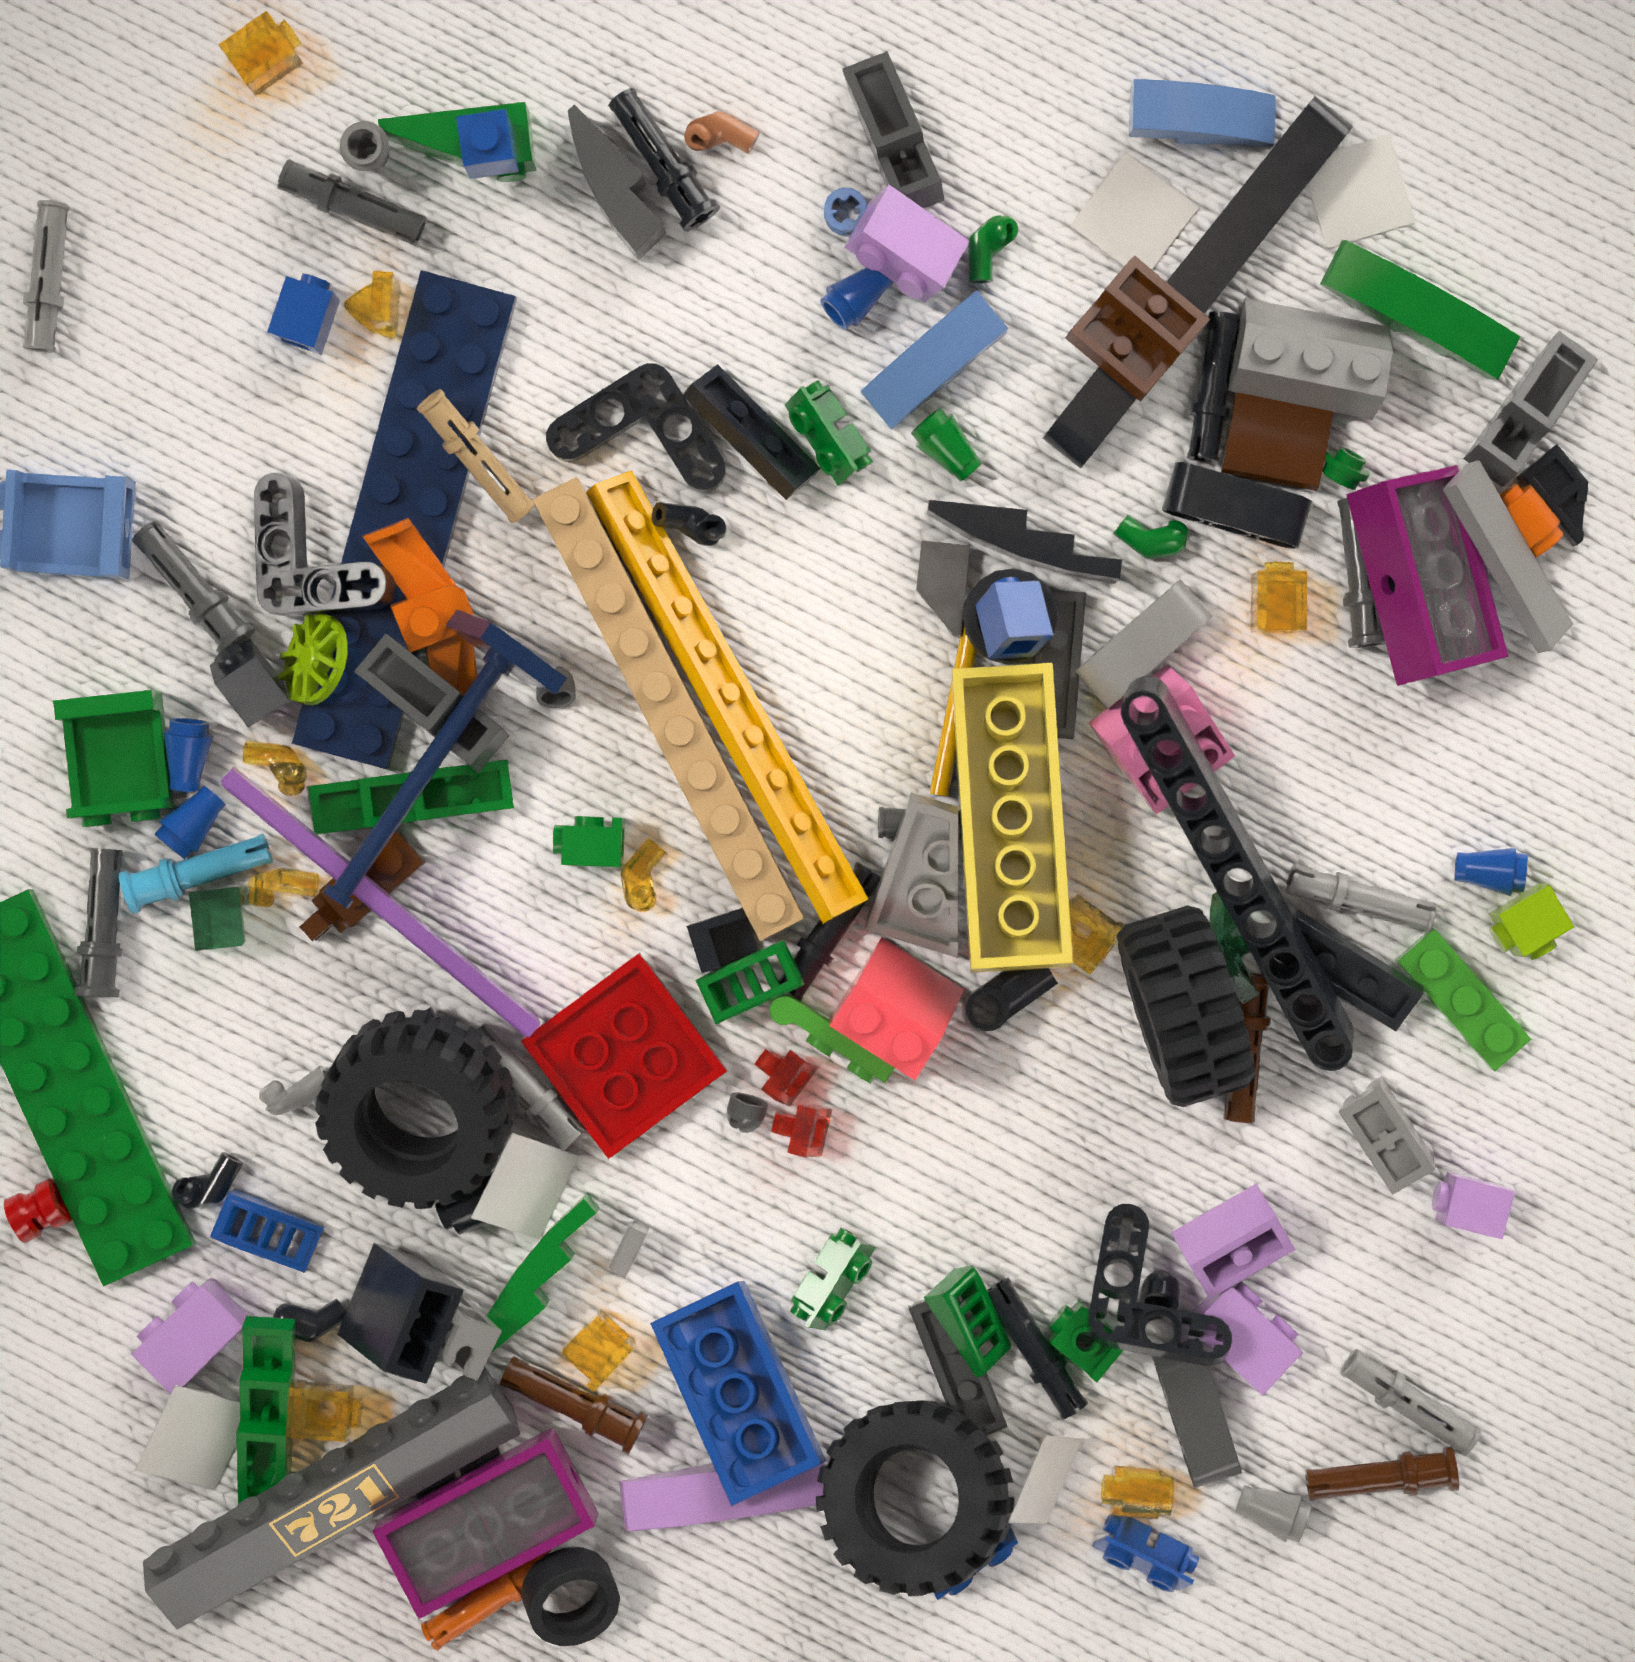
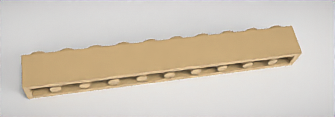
M575 477L532 499L757 937L762 941L803 920L804 915L581 482Z

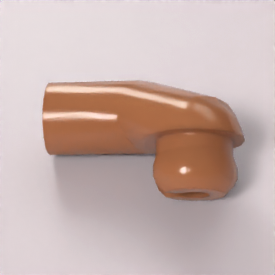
M716 111L691 121L686 128L684 139L687 146L694 151L707 150L728 142L749 154L760 132L726 112Z

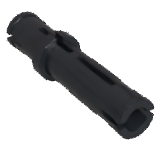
M1213 311L1209 312L1208 315L1210 320L1207 327L1197 399L1195 403L1191 404L1190 415H1193L1194 419L1187 459L1201 463H1207L1208 459L1210 463H1218L1219 461L1218 454L1223 421L1229 419L1230 409L1226 407L1238 323L1240 322L1239 315L1220 311L1218 316V312Z
M856 862L853 872L869 899L879 884L881 877L871 872L864 865ZM867 901L825 923H822L821 919H819L807 939L801 937L797 943L800 949L793 959L805 985L787 993L802 1001L804 994L824 964L829 967L834 960L830 955ZM785 973L778 980L779 984L788 981Z
M1009 1277L994 1284L995 1288L992 1289L990 1287L987 1289L1000 1321L1032 1369L1030 1377L1035 1384L1041 1383L1060 1413L1059 1416L1062 1420L1076 1414L1074 1409H1083L1088 1404V1401L1083 1397L1065 1369V1366L1068 1364L1063 1355H1056L1012 1286Z

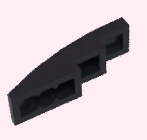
M937 500L928 501L926 515L970 541L1014 560L1070 576L1113 583L1120 580L1122 559L1073 554L1074 534L1026 530L1028 510Z

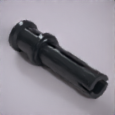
M629 88L616 95L609 102L608 107L614 112L634 142V145L658 178L656 182L657 192L661 197L669 199L682 219L679 223L682 229L688 232L707 222L719 211L720 205L716 199H709L695 178L697 171L694 166L689 165L688 162L682 163L659 126L637 96L635 89ZM638 122L647 134V136L649 137V139L651 140V142L653 143V145L655 146V148L657 149V152L648 140V138L646 137V135L644 134V132L642 131V129L640 128V126L638 125Z

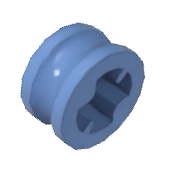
M845 187L834 190L827 197L824 204V219L832 232L841 236H850L868 206L865 197L859 191ZM849 200L853 201L857 205L854 208V213L859 214L858 218L855 221L846 218L842 223L838 222L835 219L837 217V210H832L833 206L837 202L841 205H846Z

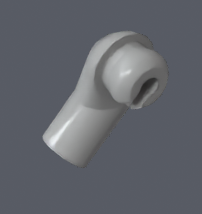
M318 1066L287 1090H285L280 1081L273 1080L260 1090L259 1099L267 1105L265 1110L276 1116L305 1107L317 1098L322 1089L321 1083L327 1071L322 1066Z

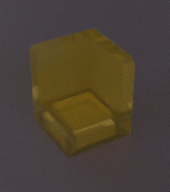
M600 1309L564 1347L562 1354L589 1379L586 1386L595 1392L634 1350L637 1341L606 1312Z

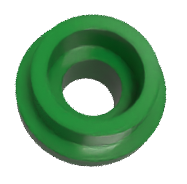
M1341 447L1338 453L1327 450L1325 456L1326 463L1322 472L1328 478L1351 490H1356L1360 481H1367L1370 473L1364 468L1367 461L1362 456L1345 447Z

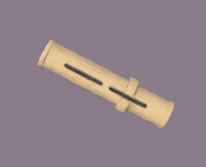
M442 389L435 391L419 404L417 410L424 415L444 440L442 447L447 453H455L478 481L479 485L508 517L507 519L510 523L517 522L532 510L535 505L533 500L529 499L503 464L499 462L477 435L479 428L473 421L467 423L444 395L445 393ZM448 421L455 428V430L461 436V438H463L465 442L469 445V447L472 449V452L466 447L465 443L461 440V438L458 437L457 434L453 431V429L448 425ZM481 461L492 473V475L497 479V481L502 485L504 491L499 487V485L494 481L490 474L481 465Z

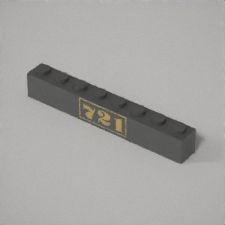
M484 1367L478 1381L465 1375L460 1376L447 1388L427 1399L416 1401L403 1413L385 1423L374 1425L361 1437L341 1448L332 1449L317 1462L299 1472L288 1474L275 1486L255 1497L246 1498L231 1511L213 1521L202 1523L189 1535L169 1546H163L154 1551L150 1557L143 1560L146 1594L178 1630L520 1435L513 1405L486 1367Z

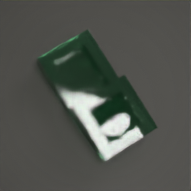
M1215 892L1212 894L1210 905V927L1214 931L1220 950L1224 955L1227 969L1236 990L1237 999L1244 1004L1259 995L1256 985L1242 959L1250 951L1220 896Z

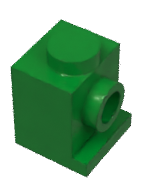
M574 816V826L554 825L553 855H561V865L623 867L625 818L612 817V827H604V817Z
M1078 1299L1072 1308L1065 1304L1054 1315L1048 1325V1328L1052 1330L1048 1339L1050 1344L1097 1383L1124 1350L1105 1347L1096 1341L1088 1348H1080L1076 1345L1077 1336L1082 1332H1089L1088 1315L1090 1308ZM1096 1319V1321L1104 1324V1332L1114 1333V1328L1103 1319Z

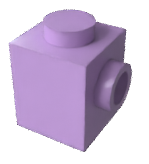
M1447 1172L1445 1181H1439L1435 1187L1432 1198V1210L1437 1211L1435 1219L1446 1226L1503 1240L1515 1191L1503 1185Z

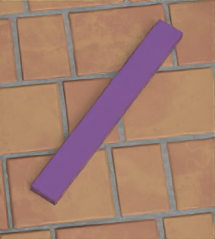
M233 766L220 781L222 783L221 786L337 881L350 861L238 768ZM365 874L352 893L355 897L523 1036L530 1037L540 1025L539 1018Z

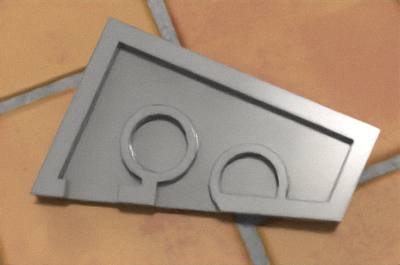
M911 792L865 921V930L958 958L957 806Z

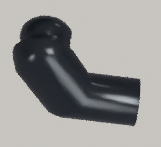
M336 1298L317 1311L291 1303H284L276 1308L273 1318L295 1319V1339L313 1342L341 1325L346 1311Z

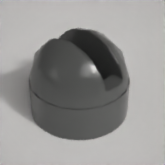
M557 666L556 670L567 679L556 695L536 687V699L542 706L562 708L571 705L576 699L573 675L560 666Z
M731 1093L726 1113L729 1125L735 1129L739 1128V1131L743 1133L753 1132L761 1126L768 1109V1103L750 1094Z

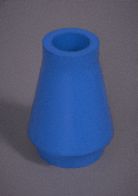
M865 267L826 288L827 294L820 299V302L829 318L838 327L846 330L851 325L858 326L886 289L894 284V282L879 271Z
M190 718L170 719L169 730L164 731L170 774V789L184 792L199 791L200 779L214 736L209 733V722Z
M203 785L195 795L159 821L162 826L154 835L185 860L192 851L198 852L219 812L226 804Z
M1515 847L1469 853L1457 852L1454 881L1466 882L1511 896L1512 892L1524 893L1528 854L1517 853Z

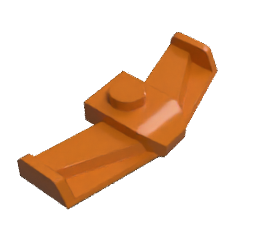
M409 518L363 535L362 537L382 565L393 576L396 584L407 598L390 605L408 651L411 653L426 647L428 667L464 696L478 676L474 646L446 626L457 609L473 615L464 589L456 585Z

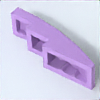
M712 1463L622 1480L619 1483L625 1530L629 1532L694 1525L815 1506L816 1496L823 1495L824 1483L817 1482L820 1467L825 1465L822 1463L731 1506Z

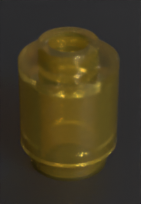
M1118 1465L1113 1466L1111 1475L1103 1474L1101 1504L1109 1505L1110 1515L1156 1520L1159 1518V1515H1171L1174 1499L1173 1476L1162 1475L1160 1469Z

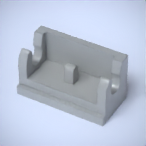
M1381 1076L1369 1083L1368 1089L1357 1097H1354V1095L1349 1096L1343 1102V1108L1339 1110V1114L1391 1194L1394 1195L1435 1171V1159Z
M462 1295L443 1342V1359L448 1365H452L455 1361L463 1369V1374L466 1377L478 1381L501 1330L465 1295Z

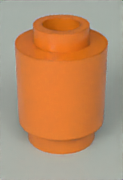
M1516 483L1500 494L1502 501L1535 558L1546 552L1562 538L1564 533L1558 527L1560 520L1531 485L1521 489Z

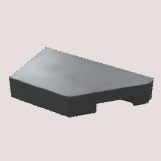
M922 540L916 591L946 626L951 635L960 637L970 545Z

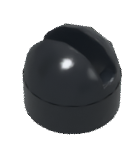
M1157 1270L1147 1275L1141 1286L1140 1302L1177 1309L1180 1300V1285L1177 1279L1169 1272Z

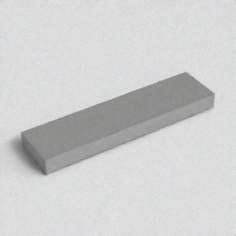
M1477 460L1465 464L1443 488V492L1537 653L1550 651L1570 629L1573 622L1481 462Z

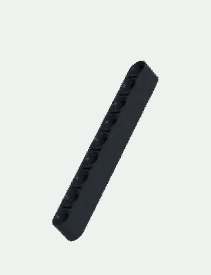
M1314 96L1167 280V283L1205 314L1350 132L1353 125L1318 97ZM1098 367L1042 439L1081 469L1135 402L1136 398Z
M1153 676L1136 678L1129 684L1121 705L1120 714L1126 729L1309 1059L1316 1067L1322 1070L1335 1071L1342 1069L1352 1058L1354 1028L1350 1018L1168 687L1162 680ZM1142 696L1149 697L1157 703L1158 709L1151 713L1141 712L1134 706L1133 700ZM1163 740H1172L1178 743L1182 752L1173 756L1166 755L1157 748V743ZM1187 783H1195L1201 786L1206 794L1202 797L1191 798L1186 796L1180 787ZM1210 826H1220L1227 831L1229 836L1222 840H1213L1204 833V829ZM1240 868L1248 871L1252 878L1248 881L1238 882L1231 879L1227 872L1231 869ZM1262 910L1271 913L1275 919L1269 923H1259L1253 920L1250 915L1255 911ZM1285 952L1294 955L1298 960L1293 964L1285 965L1277 962L1274 956ZM1311 994L1316 996L1320 1002L1316 1005L1308 1006L1300 1003L1296 998L1300 995ZM1331 1035L1340 1038L1342 1043L1337 1046H1327L1321 1043L1319 1039Z

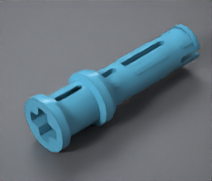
M264 833L257 837L179 862H175L173 858H164L159 860L158 866L133 874H130L128 871L120 872L119 882L130 912L135 914L141 912V907L166 898H170L172 901L179 900L181 896L185 895L186 889L264 864L273 863L271 852L268 853L267 849H270Z

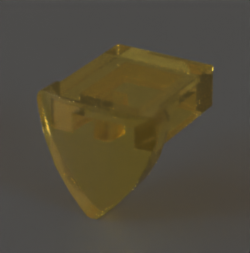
M373 271L372 283L350 296L344 302V307L354 320L365 329L379 336L394 339L397 337L401 284L393 272Z

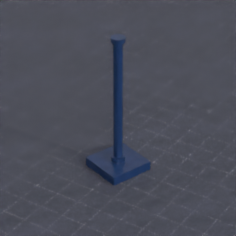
M457 609L446 624L448 628L484 653L485 656L482 660L486 664L333 887L328 884L324 889V894L348 909L353 902L350 896L501 676L508 677L511 673L519 680L555 695L567 678L494 623Z

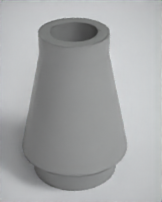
M369 121L356 122L350 125L342 134L340 153L343 160L351 168L358 171L377 170L384 167L389 159L387 135L377 124ZM372 145H377L375 153L369 154L367 159H365L366 149Z
M1244 1485L1235 1513L1248 1518L1285 1543L1287 1539L1300 1542L1312 1505L1301 1501L1302 1496L1256 1489Z

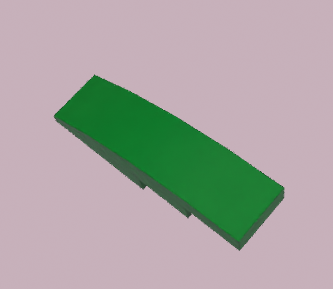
M1347 240L1341 241L1320 282L1321 286L1384 326H1389V329L1392 331L1405 332L1441 356H1452L1490 380H1499L1521 337L1441 288Z
M508 760L488 762L479 774L469 765L438 768L400 824L514 808ZM411 772L307 786L312 831L320 835L373 828Z
M588 1193L549 1228L517 1267L490 1309L487 1317L501 1330L492 1352L548 1305L550 1299L540 1286L569 1263L575 1254L564 1240L593 1217L600 1208Z
M246 1316L242 1326L243 1370L239 1379L240 1423L236 1432L238 1504L246 1498L255 1497L275 1486L291 1473L295 1399V1319Z

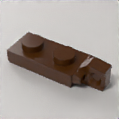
M396 829L366 875L388 894H391L422 867L426 861ZM332 878L319 890V894L311 900L318 910L299 927L313 942L314 940L317 941L332 926L342 934L349 927L357 925L372 910L353 894L350 896L353 902L348 909L324 894L323 891L328 884L332 887L335 884L336 880Z

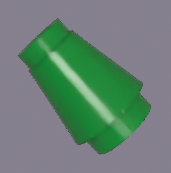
M940 407L927 416L911 432V435L918 442L915 447L951 475H954L960 482L971 475L982 463L976 456L974 449L953 414L946 415Z

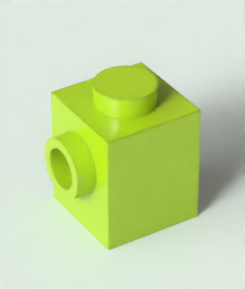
M1537 884L1488 913L1494 923L1489 930L1498 947L1504 953L1510 950L1513 956L1525 957L1529 955L1531 960L1537 959L1555 949L1557 943L1554 939L1575 927L1549 884Z

